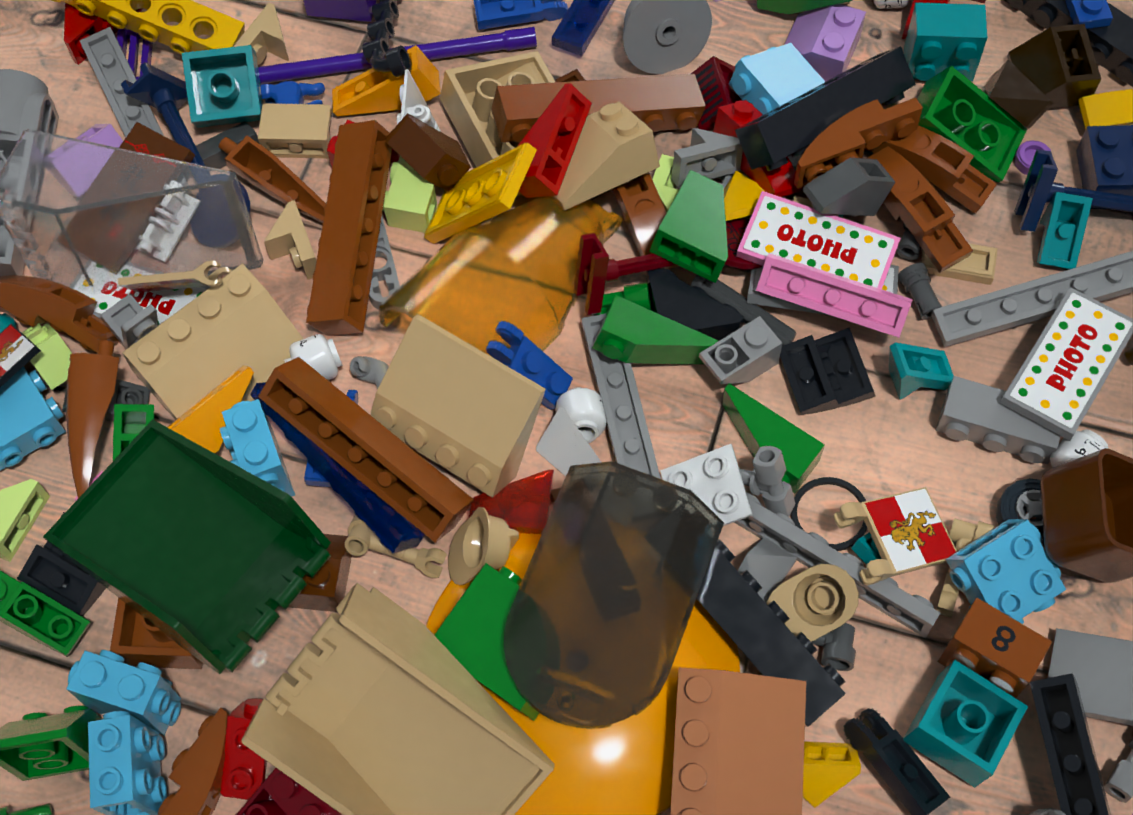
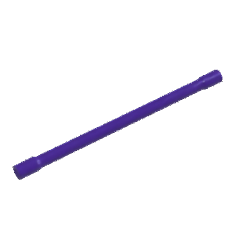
M535 27L506 30L503 33L419 44L417 46L429 60L499 50L511 51L537 47ZM412 45V46H404V48H405L406 50H408V49L414 47L415 45ZM362 52L258 67L260 84L371 69L372 67Z

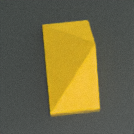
M735 171L724 188L726 221L752 215L760 194L764 191L757 182L738 171Z
M804 742L803 797L816 808L860 774L861 764L858 751L851 744Z

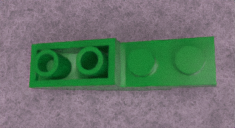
M0 571V622L68 657L91 622L22 581L20 583Z

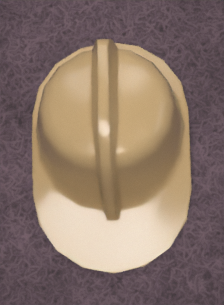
M478 507L473 515L460 526L451 542L448 555V569L453 582L458 585L470 582L480 572L485 563L496 570L502 568L508 560L510 550L519 539V532L510 529L505 520L488 515L484 507Z
M819 564L781 583L772 591L766 604L769 605L774 600L790 618L785 623L788 629L795 636L802 632L810 641H814L842 626L853 617L858 607L859 592L854 579L846 570L832 564Z

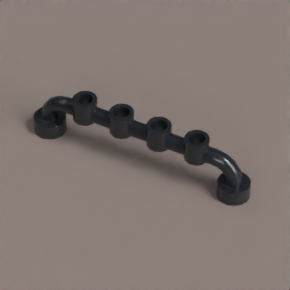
M379 0L380 3L372 5V13L376 22L367 25L371 41L363 44V54L367 62L377 72L386 73L391 71L395 77L405 75L406 69L411 72L412 64L409 54L403 46L390 49L388 45V40L395 36L392 22L393 19L399 17L398 0Z

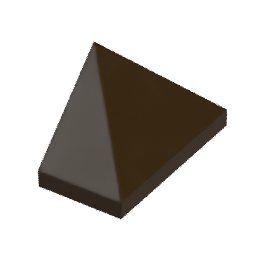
M1009 60L984 86L988 96L1027 129H1030L1054 103Z

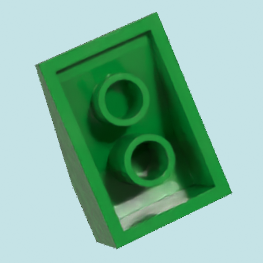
M951 65L926 81L917 98L923 107L918 126L947 138L973 154L974 157L969 164L991 180L999 183L1003 181L1027 128Z
M71 706L65 708L62 714L50 716L46 713L26 714L22 717L21 721L9 722L0 728V766L22 781L89 770L88 722L102 720V718L87 706Z

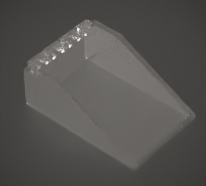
M31 129L23 131L0 172V218L33 277L60 283L79 292L97 295L127 289L118 285V278L193 271L206 261H216L221 264L219 268L227 267L232 270L242 263L248 270L261 268L263 264V256L235 172ZM212 267L208 271V276L219 268Z

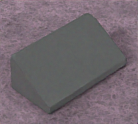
M246 121L196 145L209 173L226 166L224 158L228 154L219 149V143L224 137H228L239 144L248 135L259 143L258 135Z

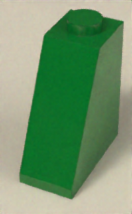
M690 170L660 224L649 251L716 283L728 258L723 185Z

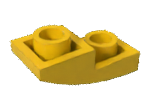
M1133 89L1085 96L1078 100L1085 129L1087 126L1133 125Z

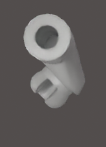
M357 356L350 363V371L353 375L361 380L376 384L377 389L389 367L385 362L367 356Z

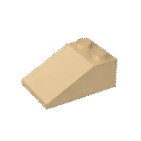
M620 101L607 104L599 111L588 115L557 196L551 197L565 211L659 168L653 130Z

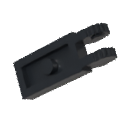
M868 708L860 713L859 719L853 718L845 723L843 731L847 737L846 739L850 740V744L854 749L863 751L864 756L911 815H929L950 798L911 747L903 740V737L896 729L893 730L877 710Z

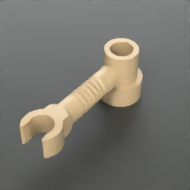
M361 512L354 516L348 527V537L345 541V548L351 555L362 556L368 549L414 564L417 569L422 570L430 578H439L443 568L432 564L430 561L443 564L447 556L443 550L438 548H421L419 550L379 536L382 531V523L377 516L369 512Z
M954 518L950 538L952 542L956 543L955 548L958 552L994 529V525L981 521L977 525ZM949 567L937 611L941 613L940 615L952 618L959 589L951 580V569Z

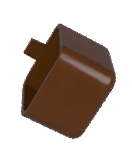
M1104 448L1044 472L1040 479L1044 546L1049 559L1058 566L1106 583H1115L1132 578L1133 458Z

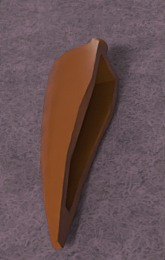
M248 135L239 144L228 137H224L221 140L219 149L228 154L224 159L230 170L286 205L288 202L295 200L299 212L323 223L326 203L272 152Z
M108 340L99 341L97 354L73 353L70 354L66 403L67 434L72 474L78 498L89 488L96 445L115 392L119 357L113 356L115 343Z

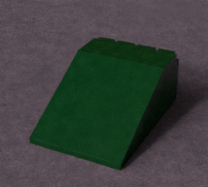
M153 419L43 536L52 546L179 646L218 674H221L225 668L231 672L237 668L252 650L246 643L250 639L257 643L280 617L275 612V609L279 606L286 610L307 585L302 579L306 574L313 578L331 557V554L327 551L331 542L289 494Z

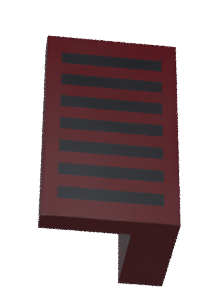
M712 56L691 73L695 74L706 105L698 123V128L707 131L714 128L718 107L732 104L736 101H743L729 85L735 71V66L715 56Z

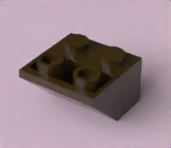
M1085 24L1049 27L1009 51L1007 55L1008 60L1054 102L1050 108L1078 106L1080 98L1095 94L1101 81Z

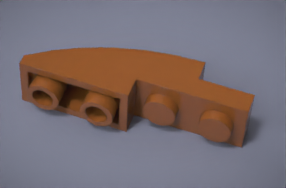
M917 98L886 109L876 99L852 110L829 125L807 147L797 162L794 179L796 188L805 186L850 157L862 158L865 149L872 150L886 141L897 137L903 138L917 130L923 109Z
M918 126L917 130L909 136L894 138L870 150L873 153H877L889 146L909 161L927 180L975 214L983 206L997 183L969 164L974 157L973 154L947 138L921 126Z
M889 146L866 158L877 159L894 179L895 184L883 203L896 221L902 219L939 273L971 255L973 249L953 223L955 214L935 188L909 161Z
M648 172L612 189L623 211L624 222L640 256L653 254L649 250L657 230L666 215L660 196ZM672 265L662 268L669 270L678 267L679 265Z
M19 275L0 276V307L13 314L20 323L34 327L38 323L42 324L48 321L53 329L67 333L78 340L83 348L95 351L96 353H98L99 341L101 340L112 341L115 345L118 344L119 340L99 317L93 314L97 301L68 286L47 279Z
M221 707L215 715H210L204 720L198 730L199 737L189 750H183L173 762L172 773L168 778L179 786L180 789L176 794H170L163 801L158 810V815L213 814L221 796L227 716L229 715Z

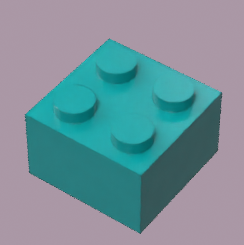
M916 2L904 44V55L913 79L927 81L952 65L967 79L973 81L988 38L986 6Z
M252 45L181 53L192 124L197 128L242 123L245 121H260L263 99L261 97L257 55Z
M954 660L938 675L903 740L975 788L994 774L1028 706L962 663Z

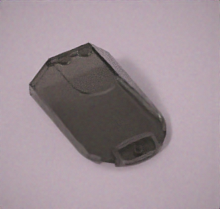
M613 461L570 466L511 606L504 630L503 651L505 664L517 686V691L536 711L553 721L571 727L586 729L605 728L612 726V723L638 715L659 695L670 673L724 524L691 490Z

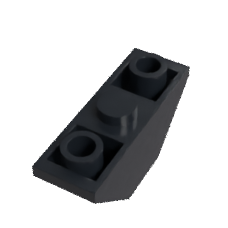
M658 268L647 271L646 282L649 285L653 312L718 341L743 327L744 316L733 306L721 304L709 297L702 288L688 285L678 279L668 269Z

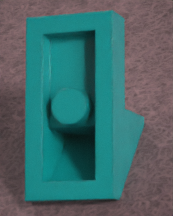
M1054 192L1051 202L1048 204L1040 220V224L1045 226L1036 262L1068 269L1076 268L1093 198Z
M896 342L889 346L888 368L899 400L904 399L920 387L947 390L954 375L945 351Z

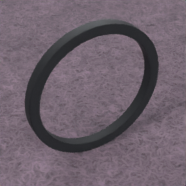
M834 477L814 479L806 483L794 497L796 504L791 512V519L795 526L803 530L797 516L798 503L808 490L819 485L830 484L845 488L860 503L865 502L866 499L854 485L845 480ZM863 520L861 529L852 539L839 544H829V546L837 551L852 547L865 534L867 530L865 521Z

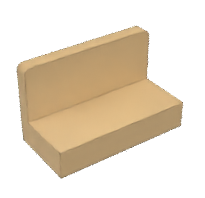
M263 104L258 132L259 144L279 158L329 159L327 146L331 140L329 129L332 110L330 105Z

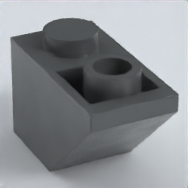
M850 157L806 184L803 192L812 202L813 208L820 214H840L854 217L858 215L875 216L894 186L895 181L877 159Z

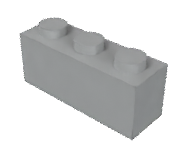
M953 376L946 392L936 431L945 433L947 437L953 440H968L981 444L990 451H1005L1018 455L1030 463L1048 464L1050 462L1051 454L1058 449L1060 435L1000 404L1006 391Z

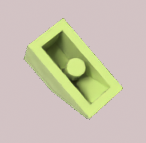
M29 479L0 490L1 559L11 562L50 498V495L36 480Z

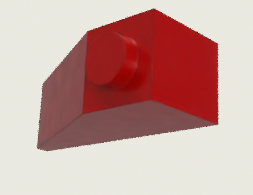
M567 83L562 87L518 144L519 146L528 142L537 149L519 189V192L526 198L557 196L592 105L571 83Z
M747 100L736 101L735 103L718 107L713 132L738 138L735 132L737 128L763 114ZM743 151L740 169L753 181L757 182L765 192L783 197L802 191V187L797 189L794 184L796 171L788 156L786 157L788 163L777 169L767 171L766 166L751 170Z

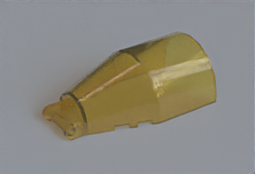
M551 196L533 199L455 234L379 306L380 322L383 326L387 327L401 313L407 314L412 319L419 314L489 355L486 348L492 340L500 342L510 349L511 346L495 331L499 322L506 321L517 326L524 333V336L544 351L561 334L565 326V320L578 299V296L574 294V282L580 236L595 233L601 244L604 245L619 229L623 219L615 212H607L591 199L565 211Z

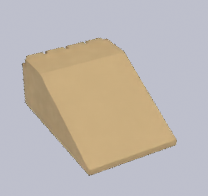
M358 583L351 588L336 607L340 615L331 613L312 637V642L315 645L307 643L287 668L289 674L283 673L268 691L266 699H263L259 704L241 740L249 749L342 815H515L554 770L555 765L422 622L373 587L368 591Z

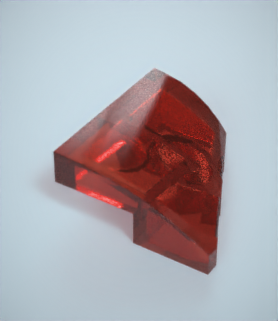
M545 470L509 483L493 498L486 493L474 496L469 518L478 507H484L488 515L505 520L510 529H514L519 533L547 534L549 507L551 505L550 490H553L554 470Z

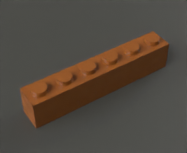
M695 74L497 86L491 110L500 142H521L558 92L567 83H571L592 103L588 115L599 111L607 104L620 101L652 129L653 132L697 128L706 105Z
M376 120L339 126L306 323L327 336L363 333L392 153V147L385 140L390 132Z
M300 357L274 368L258 396L262 401L433 542L436 543L456 527L474 501L472 497Z

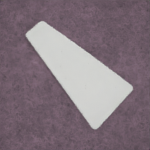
M559 407L538 442L536 451L573 484L587 481L598 505L621 526L626 528L635 514L634 508L564 407Z

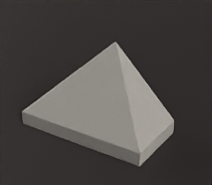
M763 537L746 554L738 572L742 574L747 570L762 587L757 593L766 603L772 591L783 582L796 562L797 557Z

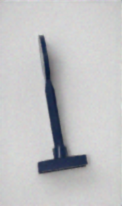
M144 62L140 66L143 75L136 82L131 83L124 80L121 83L124 93L155 107L163 115L175 141L195 154L188 167L198 185V190L194 196L200 200L189 218L192 232L200 241L209 245H227L236 240L245 229L249 219L250 200L247 190L239 181L230 177L216 176L212 178L177 110L188 101L186 82Z
M1037 149L1014 210L1015 215L1023 216L1020 229L1035 232L1045 203L1049 204L1055 191L1093 198L1091 207L1133 212V196L1064 187L1063 183L1054 182L1058 168L1051 151Z

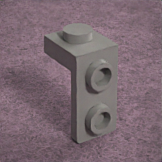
M131 294L100 315L101 320L126 349L158 326L157 310L151 304L143 309Z

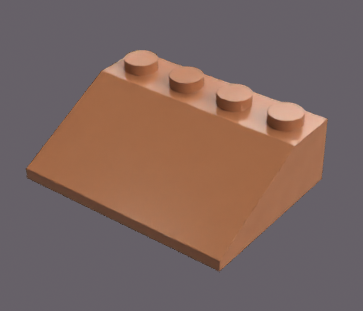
M679 667L670 815H802L806 681L725 670Z

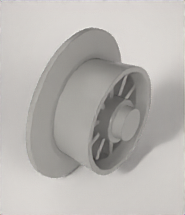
M632 0L625 13L622 37L624 51L628 59L638 69L651 74H664L689 64L702 51L711 32L712 15L707 1Z

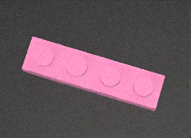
M770 253L766 257L756 289L758 292L896 337L901 335L913 300Z

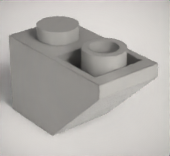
M759 316L699 353V358L721 385L747 383L779 363L783 343Z

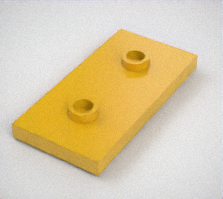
M528 142L523 143L468 171L449 192L444 191L424 233V238L435 244L510 210L537 149Z

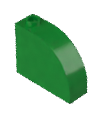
M485 563L434 636L476 680L535 721L549 700L558 678L560 667L558 635L545 609L519 586L522 579L505 566H502L498 572Z

